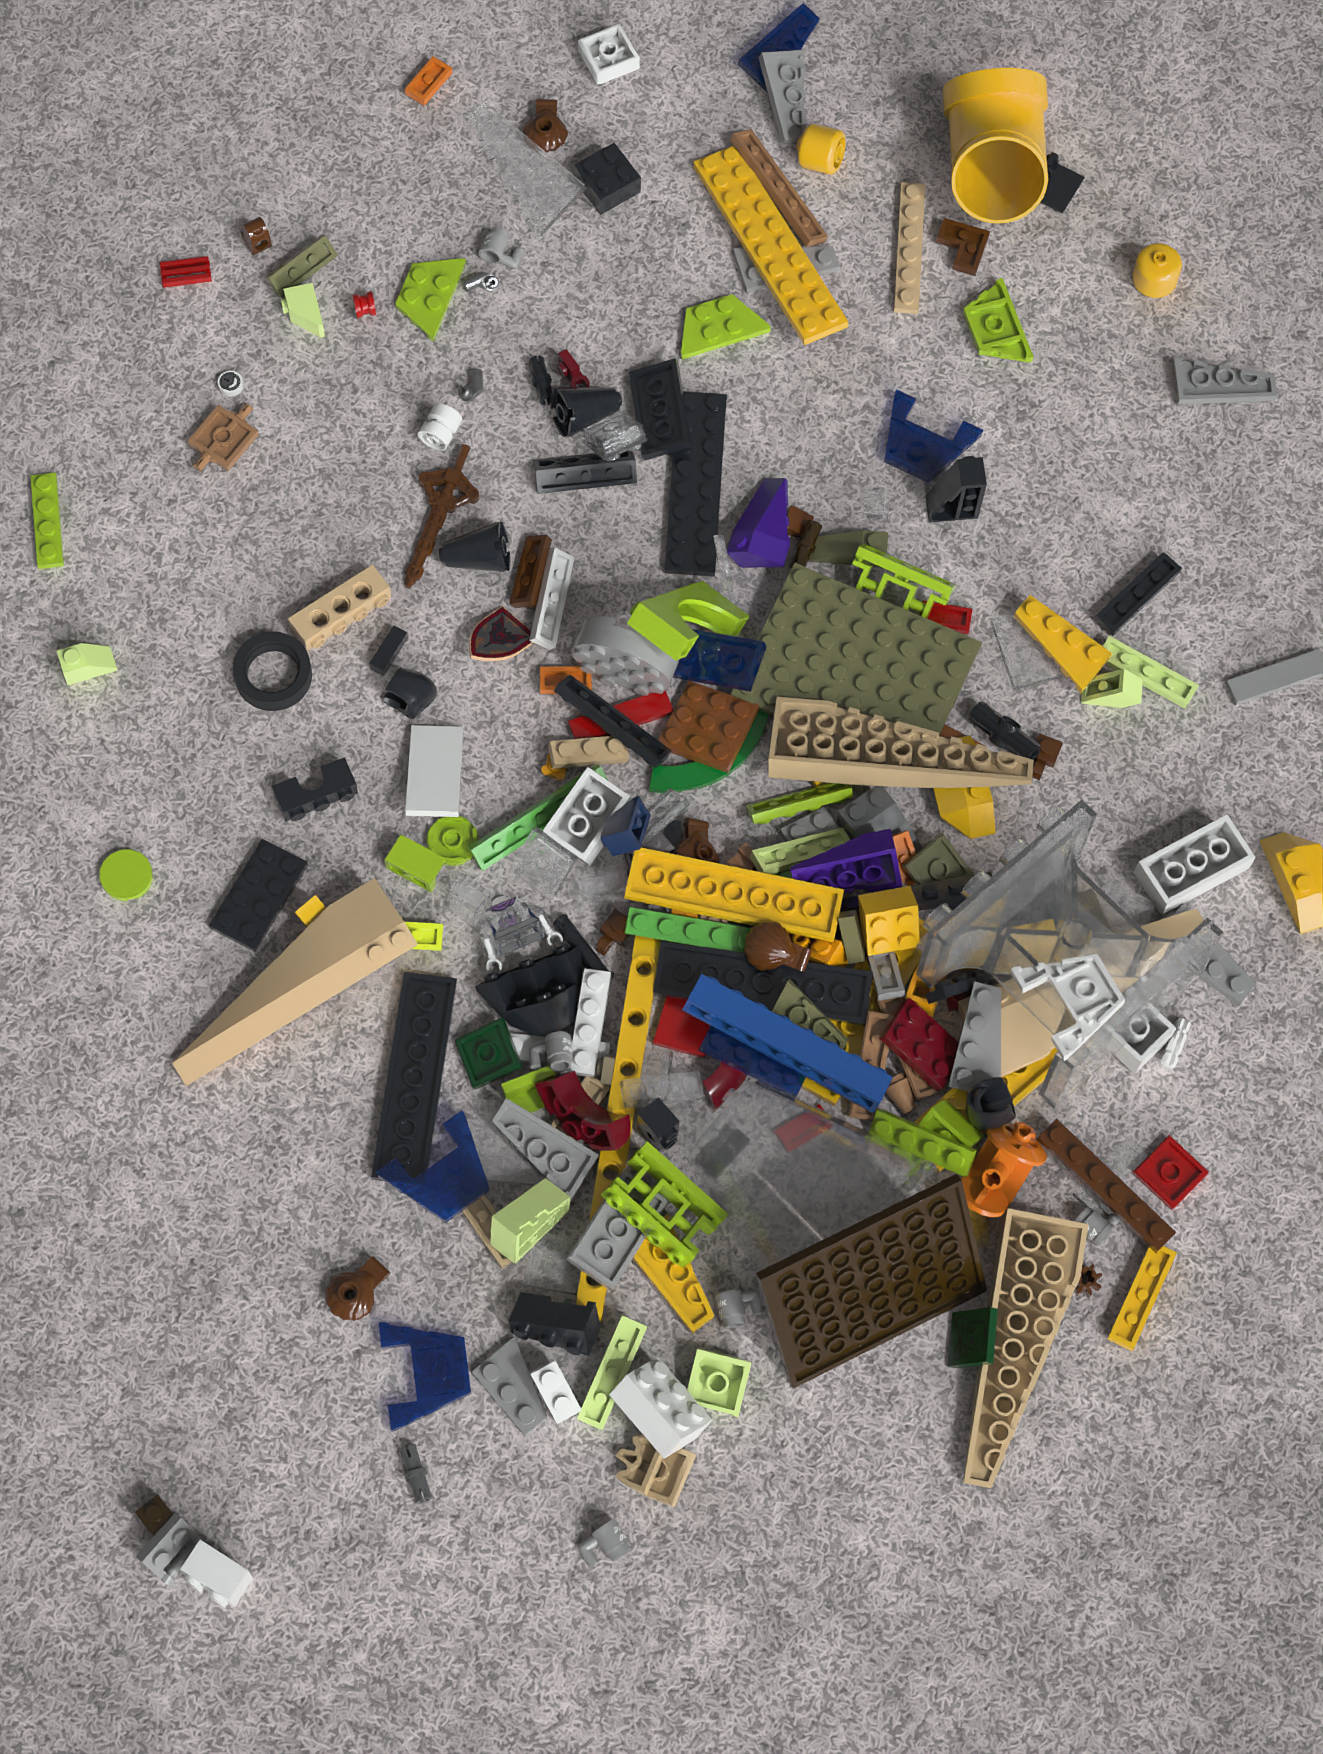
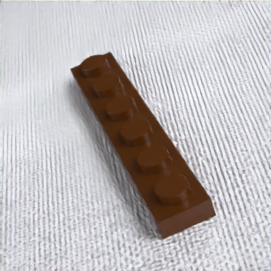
M1057 1118L1038 1136L1037 1140L1155 1253L1176 1234L1173 1228Z

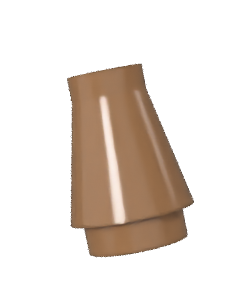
M902 1073L894 1076L886 1090V1094L900 1109L902 1115L917 1107L914 1103L908 1078H904Z

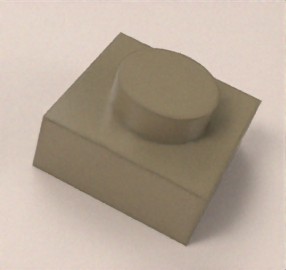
M605 1053L604 1060H598L596 1075L601 1076L600 1083L611 1085L616 1055Z

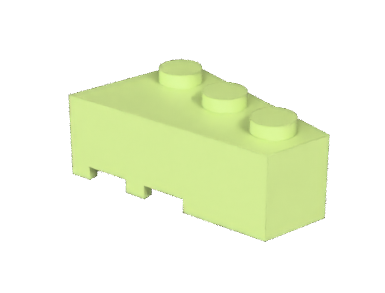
M546 1178L533 1185L527 1192L492 1216L490 1245L516 1264L569 1212L570 1196Z

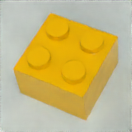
M910 886L858 895L860 928L868 956L920 947L918 904Z

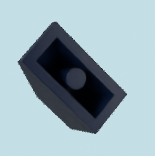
M639 796L632 798L605 821L600 838L603 846L607 847L612 857L640 850L651 814Z

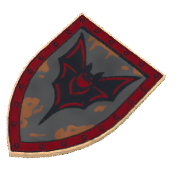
M502 606L475 626L469 640L470 658L483 661H500L514 657L534 644L529 641L531 630Z

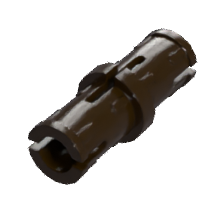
M811 520L807 521L801 539L797 540V549L789 564L791 569L794 563L806 567L811 553H814L816 549L815 543L823 527L820 523L812 522Z

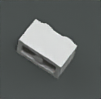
M554 1359L529 1372L557 1424L582 1411Z

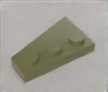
M788 979L772 1012L788 1017L792 1023L801 1028L812 1030L816 1036L825 1041L836 1043L843 1050L848 1038Z

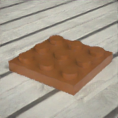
M688 681L658 741L672 751L671 753L729 773L760 710L759 704H752L730 694Z

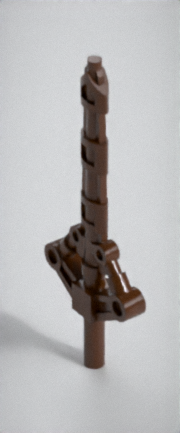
M461 445L452 468L448 467L431 472H422L419 475V484L428 495L429 506L432 509L426 519L422 536L418 538L414 548L415 555L412 563L408 564L405 570V587L411 589L416 581L421 579L424 572L422 567L427 557L433 551L436 543L435 539L439 530L442 529L447 513H454L456 508L461 505L475 504L479 501L478 489L462 473V468L471 449L468 445ZM444 485L442 491H434L433 486ZM454 489L463 495L458 500L453 496Z

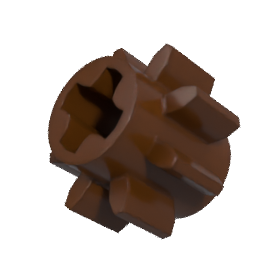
M1082 1264L1081 1277L1075 1288L1077 1290L1075 1296H1078L1080 1293H1086V1296L1090 1298L1092 1295L1091 1289L1100 1290L1101 1285L1096 1281L1102 1277V1273L1096 1274L1094 1264L1090 1267H1084ZM1084 1275L1089 1277L1086 1285L1081 1283Z

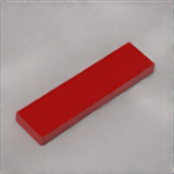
M663 691L662 694L650 693L647 696H641L613 706L638 726L670 716L673 712V707L666 691ZM585 716L568 721L574 739L611 735Z

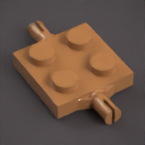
M244 403L237 413L227 411L217 405L188 439V445L201 454L199 459L193 464L196 470L202 472L210 461L229 471L258 437V430L249 425L245 420L253 411V408L248 403Z

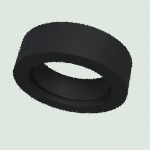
M264 632L251 637L238 649L233 661V675L240 695L250 705L261 710L279 711L297 704L306 695L311 685L312 668L308 652L300 641L285 633ZM277 651L289 655L296 662L298 672L294 681L287 688L277 692H266L256 688L249 681V667L254 659L261 654Z

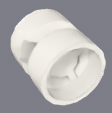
M436 403L427 417L428 421H425L419 430L418 437L425 445L438 451H445L453 438L452 434L456 433L460 426L462 417L450 406Z

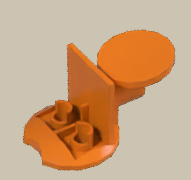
M1015 1121L1014 1124L1007 1123L996 1129L986 1130L988 1138L975 1158L969 1175L961 1178L967 1205L971 1210L988 1217H1000L1012 1203L1033 1166H1040L1046 1162L1047 1153L1041 1143L1035 1138L1037 1135L1035 1130L1022 1121Z

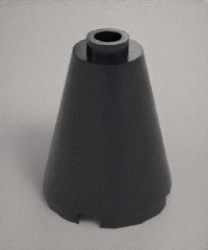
M559 387L552 390L550 395L551 409L555 408L557 415L553 417V421L558 432L563 437H571L615 414L622 405L620 393L612 387Z
M493 522L443 542L442 548H439L441 563H445L446 567L496 572L509 571L511 557L510 551L507 552L506 543H509L504 523Z

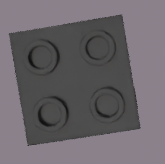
M1051 152L1046 155L1048 184L1040 203L1063 214L1085 177L1058 164L1059 156Z

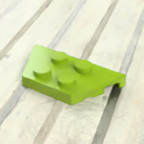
M464 258L412 263L395 303L396 309L407 316L416 327L424 331L432 341L435 340L466 266V259Z
M1003 277L999 278L993 287L988 291L982 292L976 301H972L964 308L963 315L979 355L1030 363L1033 361L1034 356Z
M733 294L686 308L681 359L683 360L769 333L771 327Z

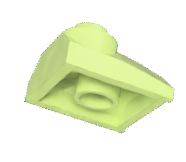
M697 1348L687 1391L702 1407L739 1417L752 1362L740 1357Z

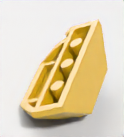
M971 735L959 737V739H962V743L976 746ZM990 787L932 788L940 818L963 833L964 836L973 839L996 833L994 805Z
M1285 832L1261 839L1259 842L1299 933L1302 934L1323 927V849L1321 844Z

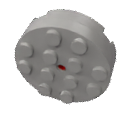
M595 616L586 618L583 621L572 649V655L581 665L580 669L583 672L600 677V681L603 684L614 686V684L633 689L636 693L647 696L649 692L662 694L663 691L669 688L679 660L675 661L632 627L628 629L615 626L616 618Z

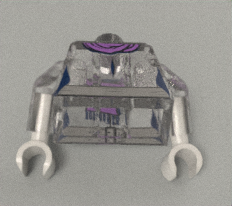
M502 894L495 895L491 899L492 906L485 910L487 919L482 921L479 941L484 957L488 958L486 964L488 974L491 973L489 968L492 964H498L500 972H502V964L496 959L495 954L501 957L544 938V933L547 935L545 944L548 949H554L553 944L550 942L551 938H556L559 944H562V935L558 932H553L552 928L554 926L544 909L531 902H524L520 896H514L506 900Z

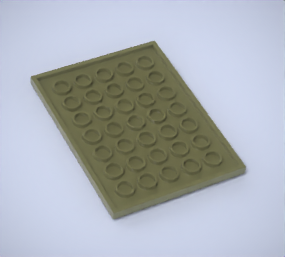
M794 563L731 692V696L752 704H759L761 711L772 716L775 714L777 697L831 701L837 703V707L847 710L849 707L860 710L861 714L872 717L876 714L883 716L886 721L892 723L897 721L938 732L940 736L979 653L982 642Z

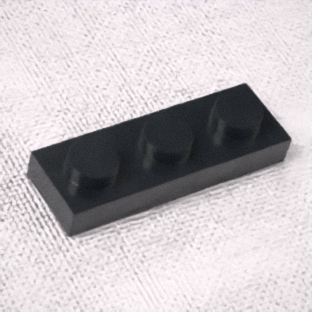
M985 968L970 973L971 978L969 979L967 974L952 979L953 984L951 985L949 980L933 985L935 990L925 994L928 1004L973 989L974 982L988 984L1000 980L998 971L996 969L986 973Z

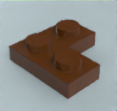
M943 218L936 243L958 249L953 270L976 276L990 231Z

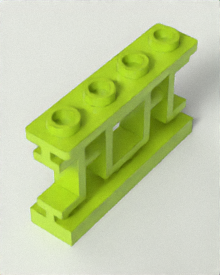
M864 543L858 547L855 554L856 557L852 563L863 569L856 589L862 591L863 587L876 592L875 597L881 599L889 580L910 590L903 609L909 611V608H912L922 613L921 616L926 619L934 601L946 605L956 586L955 583ZM863 560L895 574L886 571L880 583L868 578L873 565ZM910 580L942 595L932 592L927 604L914 599L919 585L910 582Z
M646 1141L633 1153L627 1162L636 1171V1174L628 1184L617 1177L602 1192L601 1196L606 1199L610 1207L618 1210L625 1216L631 1226L638 1228L644 1233L651 1244L663 1250L668 1255L670 1261L680 1267H684L700 1251L690 1242L700 1228L705 1234L710 1235L724 1221L728 1213ZM646 1171L658 1181L652 1188L641 1179ZM633 1188L644 1196L640 1204H637L627 1195ZM658 1192L678 1208L668 1221L649 1205ZM687 1208L698 1217L693 1225L682 1216ZM674 1225L685 1233L680 1241L669 1232Z

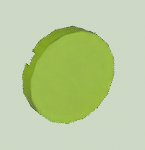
M463 816L439 818L429 828L426 838L428 849L444 857V865L449 866L461 865L472 859L473 856L468 847L479 840L477 829Z
M132 849L119 850L110 854L103 861L100 868V882L104 891L110 897L120 901L142 897L149 890L153 881L152 867L148 859L142 853Z

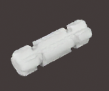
M1178 1018L1175 1021L1174 1026L1176 1030L1168 1041L1165 1054H1163L1161 1065L1173 1069L1179 1059L1177 1056L1181 1053L1187 1036L1186 1032L1189 1031L1191 1025L1190 1021L1184 1018Z

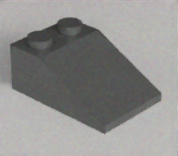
M883 786L873 787L838 811L836 823L840 828L843 827L850 840L866 833L891 828L892 835L908 830L916 853L922 848L896 802Z

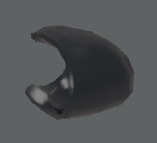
M400 667L386 687L388 692L382 701L409 719H414L437 697V687L426 675L415 670Z
M994 1077L974 1085L967 1092L966 1116L971 1125L978 1130L996 1129L1016 1118L1012 1098L1003 1078Z

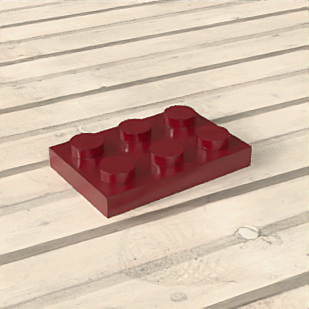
M909 997L903 1000L879 1039L938 1091L944 1088L951 1076L959 1042Z

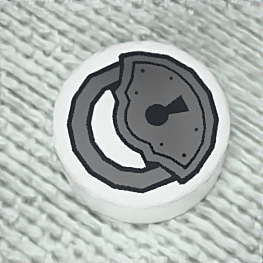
M235 371L222 373L218 378L220 392L228 397L241 393L243 390L241 375Z

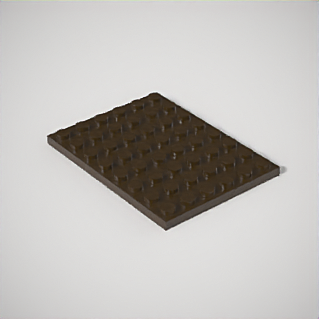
M957 1174L917 1192L756 1273L785 1372L793 1389L987 1292L963 1183Z

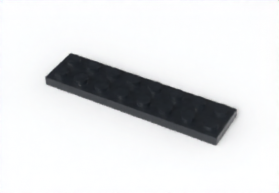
M683 391L692 447L673 452L665 573L715 577L727 394Z
M661 941L653 995L688 1000L698 979L703 974L717 979L721 985L729 989L738 990L747 999L762 1003L768 1010L772 1011L788 979H790L830 1021L864 1026L866 1024L872 971L810 962L807 963L804 972L784 964L769 971H760L748 962L745 953Z
M404 972L372 1168V1180L426 1187L457 978Z

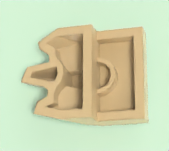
M643 1434L633 1436L632 1441L636 1446L635 1451L620 1449L615 1454L617 1458L627 1465V1469L618 1471L615 1477L639 1494L674 1508L696 1455L681 1448L664 1459Z

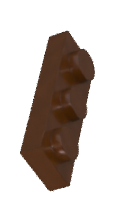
M548 535L526 536L509 602L514 608L536 606L547 555L552 542Z

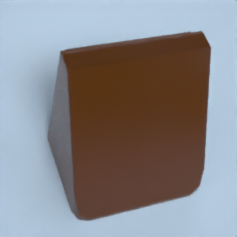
M790 505L787 516L789 518L787 535L801 538L807 521L811 520L813 522L814 516Z

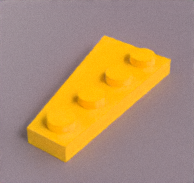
M668 1214L664 1216L667 1221L670 1219ZM672 1227L669 1232L680 1241L678 1234H676L674 1227ZM646 1236L634 1255L633 1260L689 1331L694 1334L714 1318V1313L696 1278L691 1263L684 1267L674 1264L670 1261L668 1255L658 1246L651 1244Z

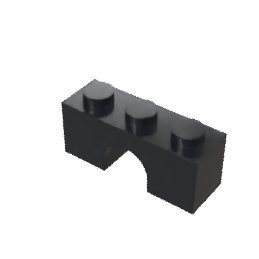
M345 757L321 766L324 782L316 790L302 788L296 777L272 786L274 797L285 822L301 820L307 813L314 810L317 812L324 811L330 807V804L339 800L340 802L349 801L354 797V794L358 793L357 784Z

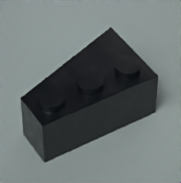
M966 456L962 459H957L925 495L929 523L978 519L987 486L983 457Z
M520 1292L508 1320L511 1333L523 1340L533 1339L539 1341L546 1347L553 1348L556 1346L563 1348L573 1355H590L601 1328L596 1302L588 1301L587 1305L583 1306L574 1304V1300L565 1298L564 1302L561 1303L551 1301V1296Z

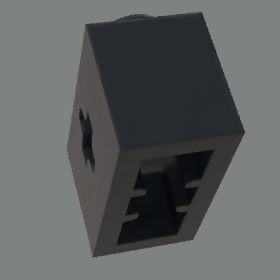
M659 1097L638 1113V1131L658 1151L663 1148L668 1150L678 1141L676 1137L679 1134L680 1121Z

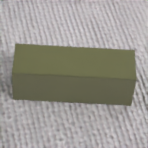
M857 911L840 912L838 921L848 964L865 962L866 950Z

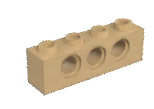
M372 564L289 617L290 630L307 651L311 648L317 649L333 634L339 635L344 632L347 625L355 620L357 622L363 620L372 609L385 606L391 598L390 586ZM360 594L368 595L365 599L357 598ZM341 607L347 609L345 612L342 613L336 612V610ZM318 621L326 622L323 626L314 625Z

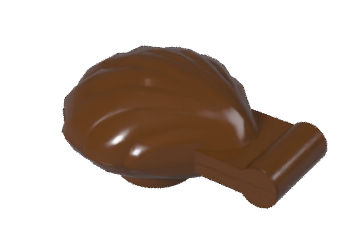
M536 99V115L525 124L522 130L525 143L533 150L547 153L549 151H556L560 146L564 145L568 131L565 124L557 117L558 100Z
M686 817L684 820L686 839L677 846L678 849L675 854L719 863V856L708 840L709 823Z
M763 921L753 926L745 937L744 952L747 960L758 970L769 971L784 964L802 972L805 971L812 950L792 943L785 927H782L779 922Z
M372 1256L357 1272H343L333 1276L325 1289L326 1304L330 1312L343 1320L354 1321L368 1315L372 1310V1306H374V1289L391 1272ZM350 1292L355 1293V1296L352 1299L348 1298V1294Z

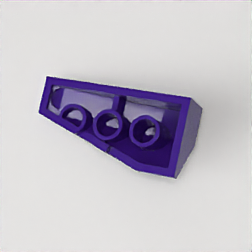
M786 478L763 479L733 529L726 553L739 567H784L790 547V538L787 535L789 518L786 512V507L788 506V480Z
M891 828L863 834L790 867L793 879L844 889V892H853V889L868 890V893L903 887Z

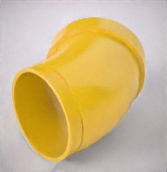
M991 68L965 73L949 80L943 86L942 93L944 116L949 120L952 190L956 201L969 215L988 223H1008L1026 216L1041 202L1048 184L1044 111L1048 108L1046 78L1038 72L1027 69Z

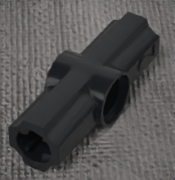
M984 701L979 702L969 713L968 720L988 734V739L997 747L1032 760L1036 759L1041 752V745L1021 731L1019 723L1010 717L1002 716Z

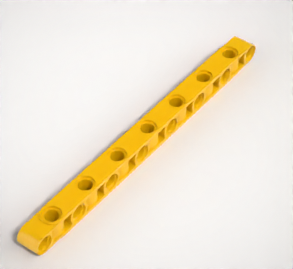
M635 936L607 1111L615 1114H629L631 1122L630 1136L626 1144L620 1149L600 1151L589 1221L604 1200L601 1196L602 1192L613 1181L606 1179L604 1173L608 1170H614L619 1176L621 1171L626 1169L662 941L660 939ZM640 967H646L651 972L647 975H641L637 970ZM639 1017L643 1022L639 1025H632L629 1019ZM625 1067H629L635 1073L631 1076H624L620 1071ZM581 1271L576 1305L586 1306L588 1301L596 1302L599 1321L602 1322L607 1288L601 1284L597 1286L589 1285L586 1281L589 1276Z

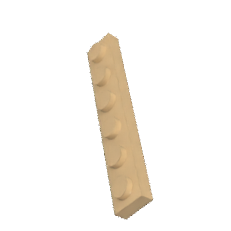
M901 182L894 296V312L918 314L925 184Z

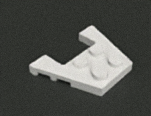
M1098 954L1062 959V962L1044 964L1042 962L1038 963V966L1025 968L1016 966L1011 968V974L1022 993L1045 982H1050L1075 1025L1051 1037V1041L1063 1061L1067 1060L1125 1003L1124 996Z

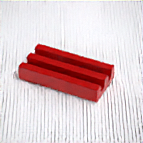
M208 256L160 262L163 288L212 282ZM206 272V274L191 275L193 273ZM182 275V277L167 278L169 276Z

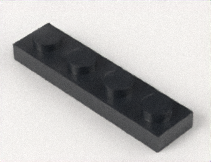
M1163 552L1095 616L1094 620L1109 634L1114 636L1181 572L1182 567Z

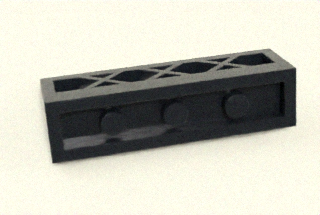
M632 449L533 460L538 494L637 483L636 460Z

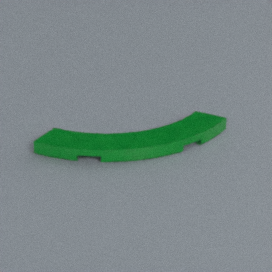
M763 711L758 712L729 773L698 762L678 766H658L657 768L653 766L649 792L682 793L687 790L707 787L727 777L748 759L759 743L769 714Z

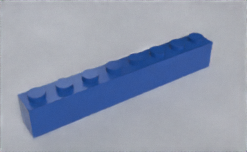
M701 974L682 1009L872 1113L881 1103L893 1078L881 1067L872 1066L864 1062L856 1054H849L840 1049L836 1043L823 1040L816 1036L812 1030L797 1026L788 1017L773 1013L764 1004L747 999L738 990L729 989L721 985L717 979L711 976Z

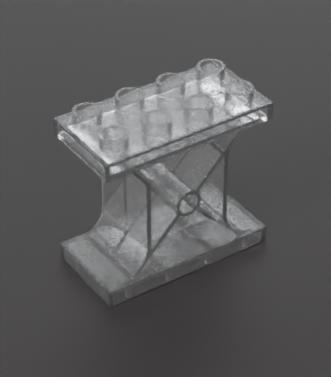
M1082 799L1067 812L1059 805L1051 809L1037 825V829L1042 834L1032 843L1028 844L1023 838L1015 840L999 859L1004 867L992 877L984 870L972 877L961 891L966 900L954 910L946 903L936 908L923 924L928 933L925 934L916 946V949L922 954L916 975L930 989L954 970L961 968L981 969L991 974L1053 1035L1075 1025L1052 985L1050 982H1045L1022 993L1011 974V968L1021 966V968L1038 966V963L1042 962L1044 964L1062 962V959L1098 954L1124 996L1125 1003L1067 1060L1063 1061L1059 1052L1055 1054L1038 1093L1053 1109L1203 974L1224 933L1208 917L1190 934L1175 939L1158 938L1142 929L1087 877L1077 864L1097 816V813Z

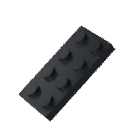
M676 358L630 371L629 377L643 459L646 461L691 448L692 444L680 369Z
M261 839L209 924V929L256 952L306 870L308 862Z

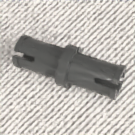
M411 1444L408 1445L411 1457H409L406 1447L399 1449V1453H401L407 1472L405 1478L407 1481H410L415 1503L420 1504L424 1502L421 1490L426 1501L433 1499L425 1477L427 1470L425 1467H422L417 1445Z

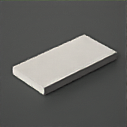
M411 725L406 816L458 817L463 727Z

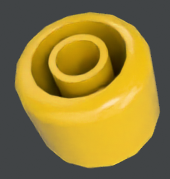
M818 124L808 125L797 141L796 149L798 151L799 165L804 169L829 175L834 174L841 166L844 158L846 137L844 132L839 129Z
M1152 243L1145 246L1139 252L1132 279L1134 286L1140 293L1151 298H1162L1169 295L1176 288L1182 269L1181 256L1177 250L1167 244Z

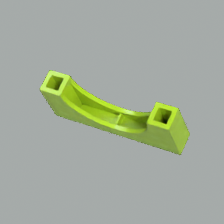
M702 580L673 591L670 590L662 595L659 594L656 597L636 602L629 612L631 617L627 624L676 661L688 655L699 637L685 621L704 626L726 640H730L739 635L750 616Z

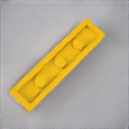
M1163 1246L1155 1253L1148 1247L1107 1340L1130 1351L1134 1350L1177 1252Z

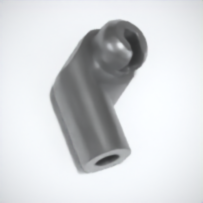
M479 272L463 280L462 285L466 292L477 287L493 291L499 286V280L492 274Z
M481 369L471 370V384L465 385L464 388L460 387L458 393L463 401H473L483 392V371Z

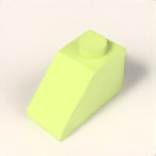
M313 283L285 288V298L281 299L284 314L289 313L292 323L318 337H325Z
M80 643L57 650L62 671L68 685L117 670L110 646Z
M1126 669L1097 675L1082 692L1081 703L1117 708L1140 704L1142 679Z

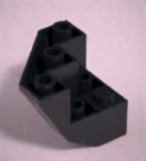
M568 944L553 949L554 953L536 960L533 958L523 960L518 963V967L500 974L498 972L487 974L483 977L484 981L475 986L476 991L511 1027L536 1036L560 1031L573 1023L578 1010L582 985V952L580 945L569 948Z

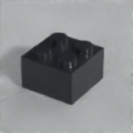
M615 142L574 164V181L600 215L641 193V176Z

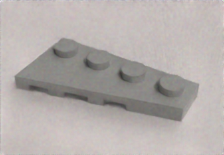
M805 50L763 52L758 58L781 144H796L806 128V110H804L806 90H804L803 80L805 78V68H803Z
M1173 357L1172 363L1178 405L1276 401L1275 374L1248 369L1239 371L1230 369L1226 365H1219L1217 367L1206 365L1203 361L1195 360L1194 362L1183 361L1181 357Z
M974 982L948 1085L949 1087L969 1091L974 1085L984 1080L1001 1077V988Z
M507 1098L492 1120V1123L550 1182L570 1196L571 1202L599 1155Z

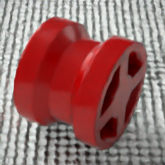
M367 291L365 295L352 294L357 319L362 318L366 314L376 315L372 291Z

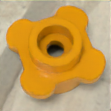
M548 754L546 764L541 767L542 774L558 781L566 777L567 768L553 769L550 754Z

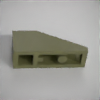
M860 530L819 536L815 543L816 549L814 553H811L809 562L853 565L857 549L863 543L887 553L888 532ZM863 560V561H865V562H868V563L872 564V565H873L872 567H880V566L875 565V564H873V563H871V562H869V561Z

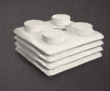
M621 24L614 25L578 40V51L596 84H602L639 69L640 58Z

